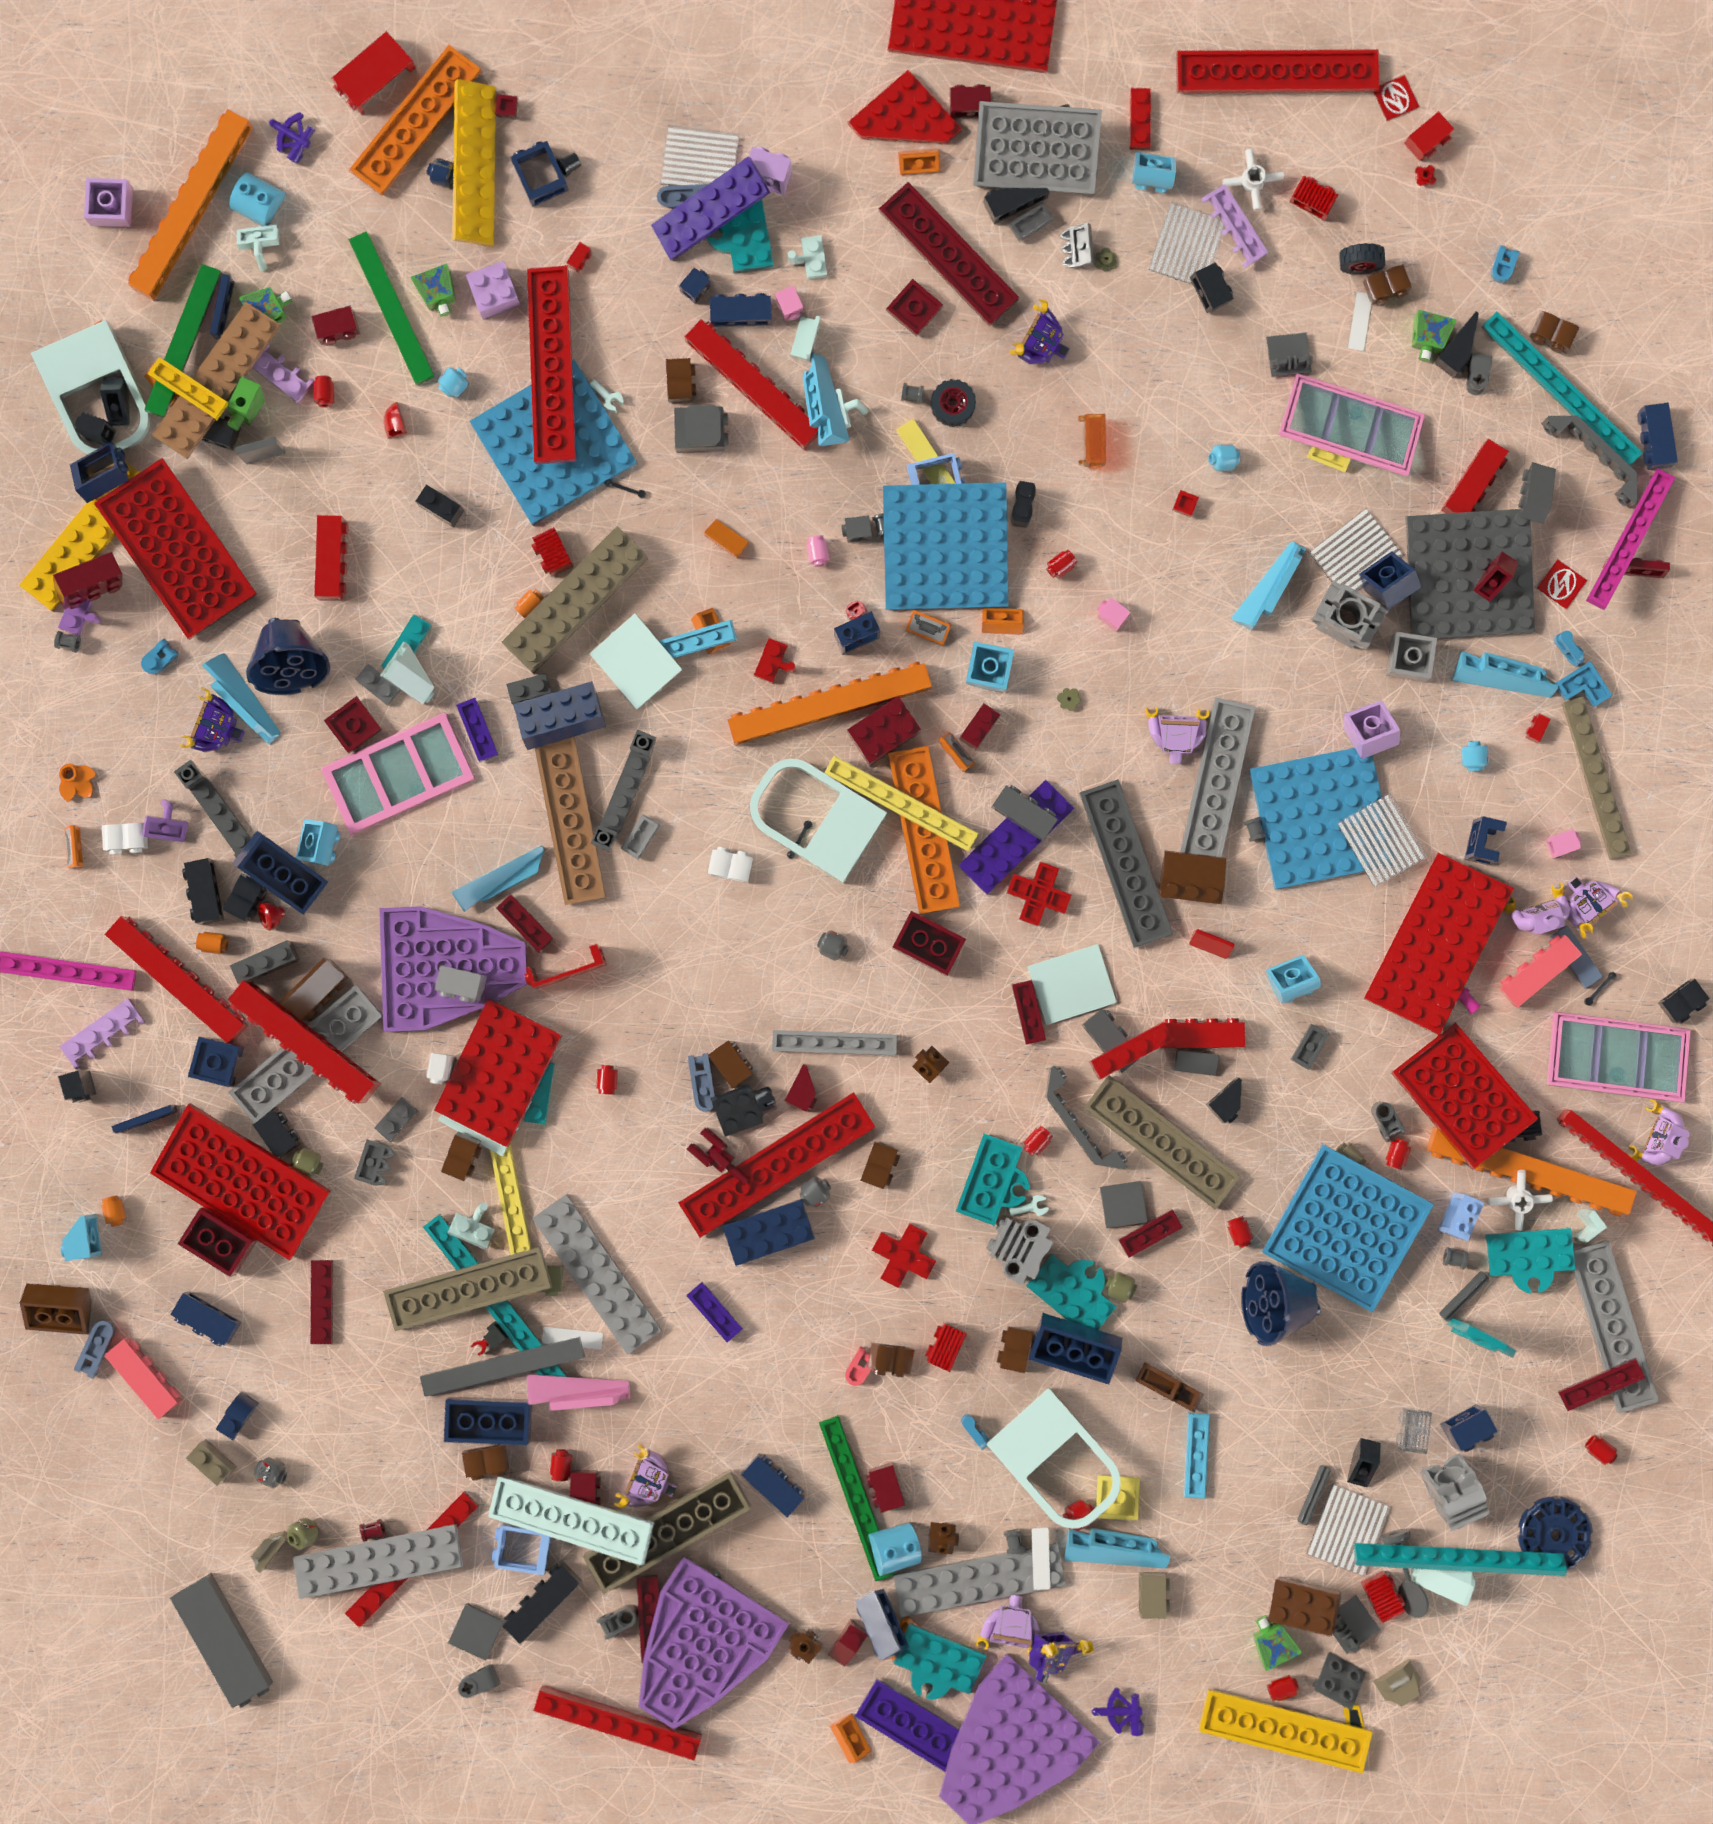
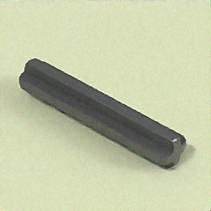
M1480 1271L1439 1312L1440 1316L1445 1321H1449L1489 1281V1277Z
M1320 1465L1297 1521L1303 1525H1309L1331 1473V1469L1324 1465Z

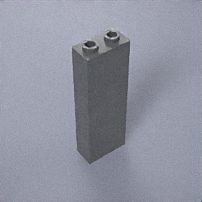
M212 1573L170 1597L232 1709L238 1705L242 1708L251 1702V1697L256 1694L260 1697L270 1691L268 1687L273 1681Z

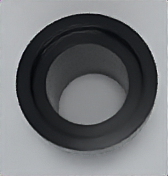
M575 152L556 159L565 177L569 176L570 172L581 167V162Z

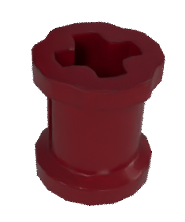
M377 1519V1522L366 1525L364 1523L360 1524L359 1528L363 1542L379 1536L381 1538L385 1537V1526L382 1519Z

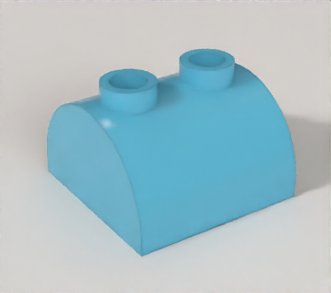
M1136 152L1131 182L1135 184V188L1146 190L1147 186L1155 187V191L1159 193H1166L1167 189H1172L1176 175V158Z
M247 172L236 183L229 205L231 210L260 226H268L285 198L286 193Z
M974 642L966 683L981 689L1006 691L1014 649Z
M304 819L296 859L323 866H329L330 863H333L336 857V853L333 851L334 843H337L340 839V832L337 831L338 826L327 822Z
M1304 954L1266 969L1270 985L1281 1004L1290 1003L1299 996L1310 995L1314 990L1321 988L1320 978Z
M906 1522L868 1534L879 1576L921 1563L920 1544L910 1523Z

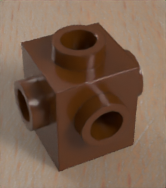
M931 1046L927 1051L922 1049L915 1056L917 1061L912 1067L930 1084L950 1062Z
M931 1522L928 1552L953 1554L954 1546L959 1544V1533H955L956 1524Z
M804 1628L800 1632L796 1630L789 1639L791 1642L789 1645L790 1654L800 1661L802 1659L807 1664H810L822 1649V1643L817 1640L818 1636L812 1630L808 1629L806 1631Z

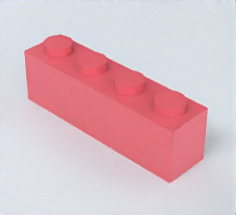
M1556 935L1548 942L1550 945L1545 950L1541 948L1532 955L1534 959L1529 963L1523 962L1516 968L1518 971L1513 976L1508 975L1500 982L1502 984L1499 987L1500 991L1514 1007L1518 1008L1582 955L1566 935Z
M125 1338L104 1356L154 1416L160 1419L182 1401L180 1398L181 1394L174 1386L171 1387L166 1382L167 1377L162 1371L156 1370L153 1366V1360L140 1351L139 1343L133 1338Z

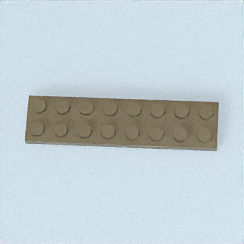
M1110 1075L1106 1077L1083 1107L1214 1210L1218 1208L1240 1179L1238 1174Z
M540 1246L387 1289L383 1293L394 1330L398 1331L553 1287Z

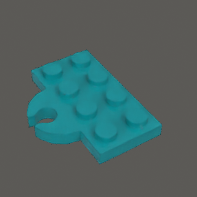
M762 199L718 230L723 234L721 238H708L709 244L716 251L731 255L734 273L774 267Z
M983 1133L955 1212L995 1226L1001 1207L1011 1208L1021 1204L1026 1197L1023 1195L1015 1196L1012 1189L1015 1185L1020 1184L1025 1190H1029L1028 1178L1023 1171L1016 1168L1023 1148Z
M1571 1228L1486 1234L1490 1276L1511 1275L1516 1286L1526 1293L1531 1294L1528 1280L1532 1277L1539 1279L1540 1283L1537 1289L1538 1293H1541L1550 1287L1554 1280L1555 1271L1576 1270Z
M1051 1254L1039 1268L1035 1279L1031 1278L1026 1284L1027 1288L1066 1320L1097 1330L1116 1309V1306L1101 1294L1105 1286V1276L1101 1267L1097 1269L1096 1275L1093 1278L1086 1277V1268L1094 1263L1091 1260L1080 1259L1067 1266Z
M1451 1318L1447 1323L1448 1326L1452 1327L1451 1332L1494 1353L1499 1351L1514 1358L1517 1352L1508 1344L1467 1323Z
M909 1623L904 1634L909 1649L897 1654L893 1659V1663L911 1671L910 1682L915 1693L920 1697L922 1686L925 1683L932 1684V1689L926 1694L927 1700L941 1698L948 1692L950 1687L970 1695L985 1661L986 1654Z

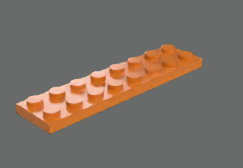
M448 45L350 167L349 171L383 196L455 106V81L460 79L474 82L482 72L481 68Z
M923 746L888 753L894 788L941 813L929 747ZM900 815L919 915L960 907L947 840Z

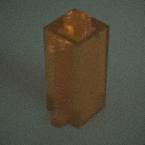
M1105 414L1078 416V421L1083 422L1084 460H1079V465L1089 467L1090 470H1099L1106 464Z

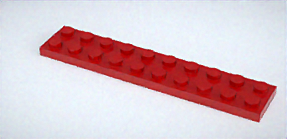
M1379 49L1177 51V93L1378 92L1380 89Z
M567 265L528 268L534 463L575 462L569 269Z
M853 1092L737 1165L736 1167L749 1178L745 1185L727 1171L678 1202L699 1238L871 1131L875 1128V1125Z

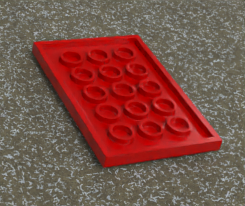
M488 999L434 1111L505 1147H509L563 1035L492 999Z
M1456 1022L1391 1073L1472 1170L1476 1169L1538 1119Z

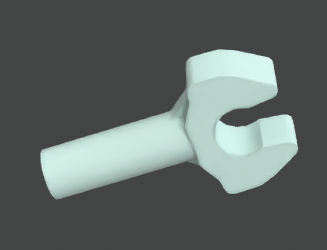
M596 380L590 383V386L605 399L604 407L608 411L617 412L616 408L611 404L613 400H617L620 404L624 405L622 395L618 391L609 393Z
M1034 1195L1030 1203L1009 1208L1011 1216L1030 1211L1035 1212L1037 1216L1044 1215L1049 1208L1039 1209L1036 1204L1038 1201L1046 1200V1197Z

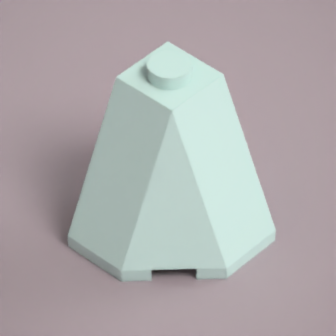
M403 642L380 676L420 704L428 703L434 695V692H432L434 686L409 644Z
M1411 1569L1410 1572L1411 1580L1418 1585L1463 1606H1468L1475 1588L1472 1572Z

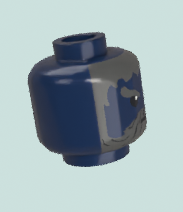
M436 158L433 163L428 164L427 175H429L432 184L444 188H449L453 185V162Z

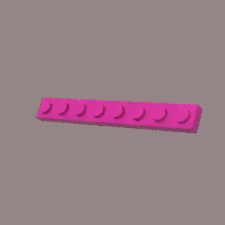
M1658 468L1655 470L1587 597V602L1602 610L1606 609L1675 479L1674 476Z
M0 951L1 973L134 991L136 970Z

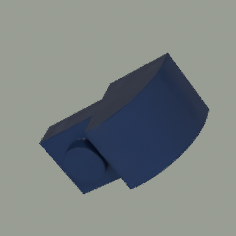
M240 1392L225 1411V1415L216 1427V1430L229 1439L235 1440L259 1402Z

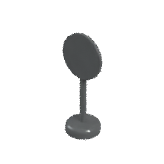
M1409 1529L1394 1530L1383 1534L1381 1540L1386 1545H1401V1542L1410 1538L1411 1533ZM1403 1568L1406 1581L1399 1586L1398 1594L1400 1593L1405 1602V1605L1402 1607L1410 1616L1421 1618L1428 1612L1429 1602L1427 1595L1420 1585L1411 1580L1408 1568Z

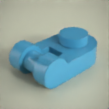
M1503 245L1498 247L1491 269V277L1494 281L1503 283L1509 280L1520 251L1515 249L1513 251L1508 250ZM1503 257L1508 258L1509 262L1502 260Z
M1568 630L1563 631L1555 636L1554 642L1566 659L1573 666H1578L1584 662L1585 653L1573 642V634Z
M164 638L142 658L141 667L148 674H158L175 660L179 654L175 649L172 650L170 648L169 642ZM162 651L166 654L163 659L159 656Z
M963 1415L961 1418L962 1425L981 1450H984L987 1447V1441L990 1439L983 1430L978 1432L971 1415Z

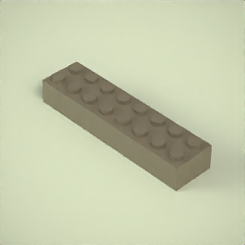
M616 526L502 641L503 645L534 674L648 560L647 554Z
M730 1469L644 1519L654 1522L643 1565L594 1550L587 1551L583 1558L603 1594L749 1511L751 1504Z

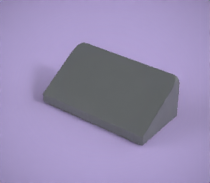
M1176 1050L1174 1071L1216 1076L1219 1055Z

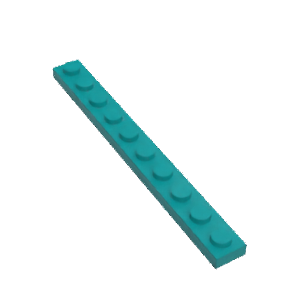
M1497 311L1482 325L1481 328L1570 415L1579 416L1629 465L1643 453Z
M438 1214L423 1226L456 1270L479 1264L461 1239L448 1234L450 1225L441 1214ZM508 1300L485 1306L519 1351L543 1346ZM558 1364L535 1370L538 1375L568 1377Z
M1355 1543L1353 1547L1356 1566L1566 1576L1567 1573L1564 1554L1367 1543Z

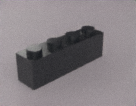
M565 1562L561 1566L556 1564L548 1573L550 1577L546 1581L542 1579L533 1588L535 1592L531 1596L527 1594L518 1603L521 1607L516 1612L512 1609L504 1617L506 1622L502 1627L519 1644L581 1583L582 1580Z

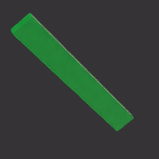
M365 231L348 239L416 386L434 378V374L368 232Z
M203 264L200 266L164 358L166 362L181 372L185 369L222 274L221 270ZM155 381L144 409L145 412L164 418L175 392Z
M839 1415L820 1421L819 1425L874 1580L877 1582L893 1576L895 1572L882 1576L878 1574L868 1534L880 1530Z

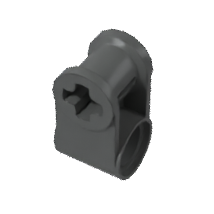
M1471 353L1468 362L1466 389L1472 395H1479L1489 382L1492 356Z
M1381 1101L1373 1104L1371 1113L1385 1142H1389L1391 1138L1400 1133L1402 1135L1406 1133L1402 1122L1397 1117L1391 1104ZM1381 1106H1385L1387 1109V1113L1383 1117L1378 1113Z
M628 1604L598 1618L596 1621L601 1625L605 1633V1640L632 1627L638 1618V1610L635 1606ZM623 1613H631L633 1619L630 1621L625 1620Z
M493 1664L465 1676L458 1685L459 1694L464 1698H470L499 1686L501 1683ZM466 1682L468 1685H473L471 1691L468 1688H464Z

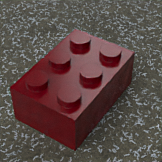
M110 552L53 574L54 589L64 609H75L82 602L87 600L95 601L102 594L107 592L112 594L119 591L120 587H123V574L113 553Z
M899 696L847 729V734L869 766L921 733V728Z
M911 911L892 949L947 977L966 938Z
M203 1207L199 1208L177 1244L227 1276L232 1277L238 1273L257 1240Z

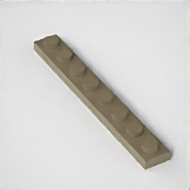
M1584 697L1563 702L1562 707L1609 860L1631 854Z

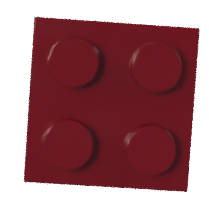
M912 278L886 308V311L917 337L942 309L943 304Z
M357 696L323 720L348 754L382 730Z

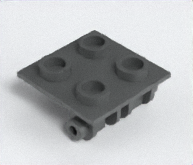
M1307 332L1266 337L1271 377L1312 372L1311 364H1313V358L1309 354Z
M1357 1595L1339 1606L1335 1634L1333 1635L1346 1654L1351 1651L1357 1652L1360 1649V1644L1381 1629Z
M1328 1652L1320 1676L1314 1680L1312 1686L1315 1687L1314 1690L1352 1710L1366 1672Z

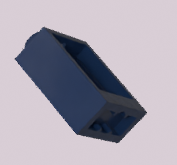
M548 141L536 142L531 148L518 150L510 157L532 207L569 191ZM547 153L558 179L531 191L519 164Z
M111 441L70 464L75 491L86 503L129 481L127 472L129 468L124 460L126 455L122 448H117ZM114 463L115 467L107 470L106 472L98 475L97 477L91 480L89 479V477L93 474L101 471L102 469Z
M871 611L835 627L834 637L842 655L880 639V628Z

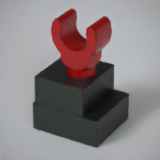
M496 1321L487 1327L489 1332L483 1336L484 1339L477 1340L471 1345V1348L476 1345L482 1347V1350L477 1354L478 1356L486 1351L488 1345L493 1349L508 1338Z

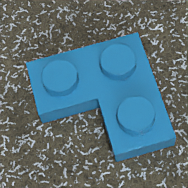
M1591 661L1554 683L1558 685V691L1565 701L1583 691L1591 705L1595 707L1613 696Z

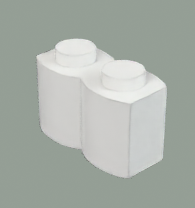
M144 823L103 825V850L109 851V855L122 854V850H130V853H143L142 849H148V837L142 836Z
M723 847L712 850L708 875L748 883L753 858L749 857L750 853L738 851L737 854L729 853L730 849Z
M431 1053L426 1078H431V1083L446 1084V1081H449L452 1074L455 1056Z

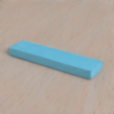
M728 620L663 639L659 642L673 658H678L738 639L733 620Z
M1188 1412L1184 1482L1185 1498L1206 1499L1210 1414Z

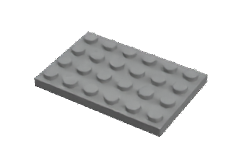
M980 101L973 186L1048 188L1049 191L1095 194L1102 109Z

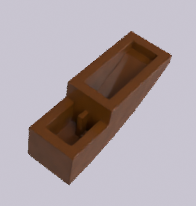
M1145 1362L1135 1380L1194 1413L1204 1396L1200 1391Z

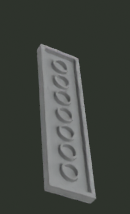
M1214 698L1180 852L1222 857L1255 706Z
M355 985L308 1026L342 1052L378 1022L383 1015L359 986ZM281 1047L228 1093L255 1123L270 1113L314 1076L315 1073L312 1072L313 1067L308 1064H302L296 1059L297 1055L294 1052H287Z
M567 1194L532 1218L627 1355L662 1330Z
M1609 1240L1575 1249L1576 1270H1573L1603 1370H1608L1636 1358L1646 1376L1645 1379L1611 1393L1616 1412L1622 1413L1659 1402Z
M457 1524L293 1557L299 1599L463 1567Z
M1049 1544L1050 1589L1066 1586L1058 1544ZM1032 1547L1026 1548L1025 1551L1020 1553L1007 1554L1005 1552L893 1575L901 1617L1040 1591L1034 1590Z

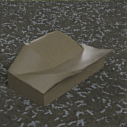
M285 1531L271 1534L262 1541L251 1555L256 1571L261 1573L286 1543L287 1533Z
M1409 1659L1373 1681L1385 1701H1392L1401 1707L1420 1696L1419 1682L1421 1678Z

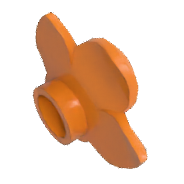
M65 764L61 767L59 776L62 781L59 785V792L65 801L70 802L75 794L86 798L92 796L93 787L89 780H92L96 773L91 767L86 765L77 767L74 764ZM72 770L74 774L69 778L67 774Z

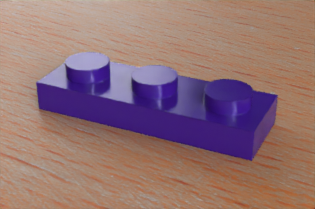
M474 697L457 704V709L478 761L483 762L499 755L477 699Z
M703 1282L686 1295L727 1343L743 1329Z

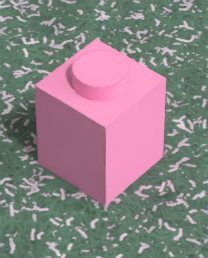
M794 286L775 293V300L785 321L789 319L794 321L801 317V314L804 313L803 306Z
M1112 597L1108 602L1104 600L1097 609L1100 611L1097 617L1114 631L1119 629L1131 613Z
M1574 829L1545 839L1552 858L1581 848V838L1577 832L1575 833Z

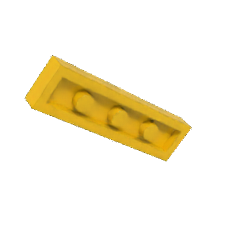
M158 357L147 373L150 377L215 420L219 419L228 406L227 401L160 357Z

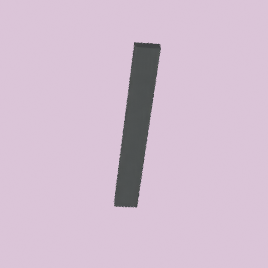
M579 1336L421 1375L420 1381L424 1396L426 1397L582 1359L585 1357Z

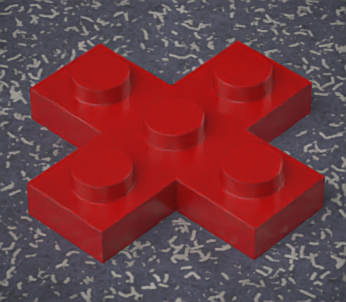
M1039 862L1033 880L1013 874L1006 894L1025 900L1019 920L1038 927L1045 908L1065 914L1072 895L1053 888L1059 868Z
M910 1223L900 1241L881 1232L872 1248L873 1252L889 1259L880 1279L899 1288L909 1270L927 1280L936 1263V1260L918 1251L927 1232Z

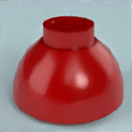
M261 903L258 907L260 921L268 931L275 929L280 924L281 919L285 917V911L282 906L277 907L272 903Z

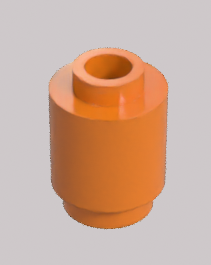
M529 589L517 601V606L514 609L526 618L542 602L544 596L536 589L534 591Z
M204 932L199 933L197 936L196 949L201 950V952L222 955L228 949L229 940L226 939L225 934Z
M118 1195L102 1199L103 1204L101 1208L105 1223L110 1224L111 1227L124 1224L123 1220L127 1219L122 1199L119 1200Z

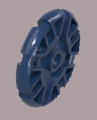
M1549 1496L1533 1502L1534 1505L1524 1511L1518 1524L1520 1535L1517 1536L1521 1551L1534 1552V1549L1538 1547L1542 1550L1540 1553L1564 1554L1567 1571L1577 1567L1576 1564L1587 1557L1593 1542L1591 1541L1593 1528L1587 1513H1583L1580 1509L1581 1506L1565 1497L1559 1499ZM1554 1507H1560V1513H1554ZM1541 1511L1544 1516L1537 1519L1535 1515ZM1573 1515L1577 1517L1574 1523L1570 1520ZM1529 1529H1534V1537L1528 1536ZM1554 1529H1559L1561 1532V1537L1558 1540H1552L1551 1532ZM1578 1533H1582V1540H1578ZM1573 1548L1576 1553L1570 1557L1567 1552Z

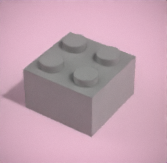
M1395 632L1391 636L1386 676L1421 682L1430 680L1437 638Z
M441 965L435 990L440 991L439 995L455 999V995H459L460 1000L475 1004V1000L481 1001L487 977Z

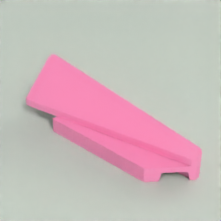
M543 1375L527 1376L528 1404L549 1402L550 1411L615 1405L619 1399L630 1398L628 1381Z

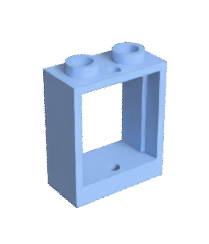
M951 453L907 464L911 485H920L916 470L951 462L956 484L966 483L965 478H960L959 470L962 469L960 458H955V454Z
M1453 1192L1438 1231L1456 1239L1468 1241L1484 1202L1466 1194ZM1470 1217L1473 1218V1222H1469Z
M503 1522L500 1528L496 1529L495 1540L498 1541V1545L492 1554V1561L495 1562L494 1568L544 1575L547 1571L552 1537ZM507 1531L541 1536L537 1565L503 1560Z

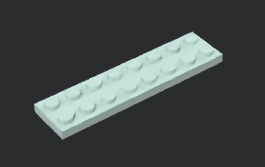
M498 1476L488 1516L638 1565H643L645 1562L654 1522L506 1476Z

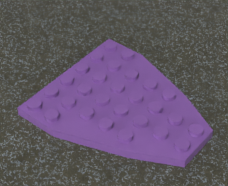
M421 906L379 908L383 1032L428 1030L483 1009L488 999L497 1002L527 985L524 976L527 973L525 942L484 924ZM440 966L486 976L487 979L481 1001L475 1000L474 1004L460 1000L459 995H455V999L439 995L440 991L435 990Z
M682 1556L660 1591L643 1659L639 1708L673 1729L679 1727L714 1705L762 1665L772 1653L788 1627L789 1622L687 1557Z
M1005 1654L977 1687L952 1746L939 1797L967 1824L982 1823L1019 1807L1071 1776L1100 1741L1009 1655Z

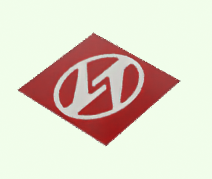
M1405 75L1379 85V91L1374 92L1386 121L1419 108Z
M1557 559L1537 589L1567 610L1587 580Z

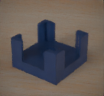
M1485 816L1473 820L1464 860L1484 865H1490L1491 862L1497 863L1500 852L1484 848L1487 842V834L1495 835L1497 830L1505 831L1507 822Z
M198 1037L188 1077L225 1087H234L236 1077H233L237 1058L242 1057L244 1047L215 1041L206 1037Z

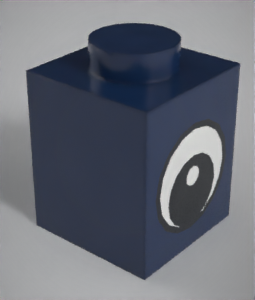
M694 267L680 283L679 290L696 304L711 287L710 276L702 269L699 271Z

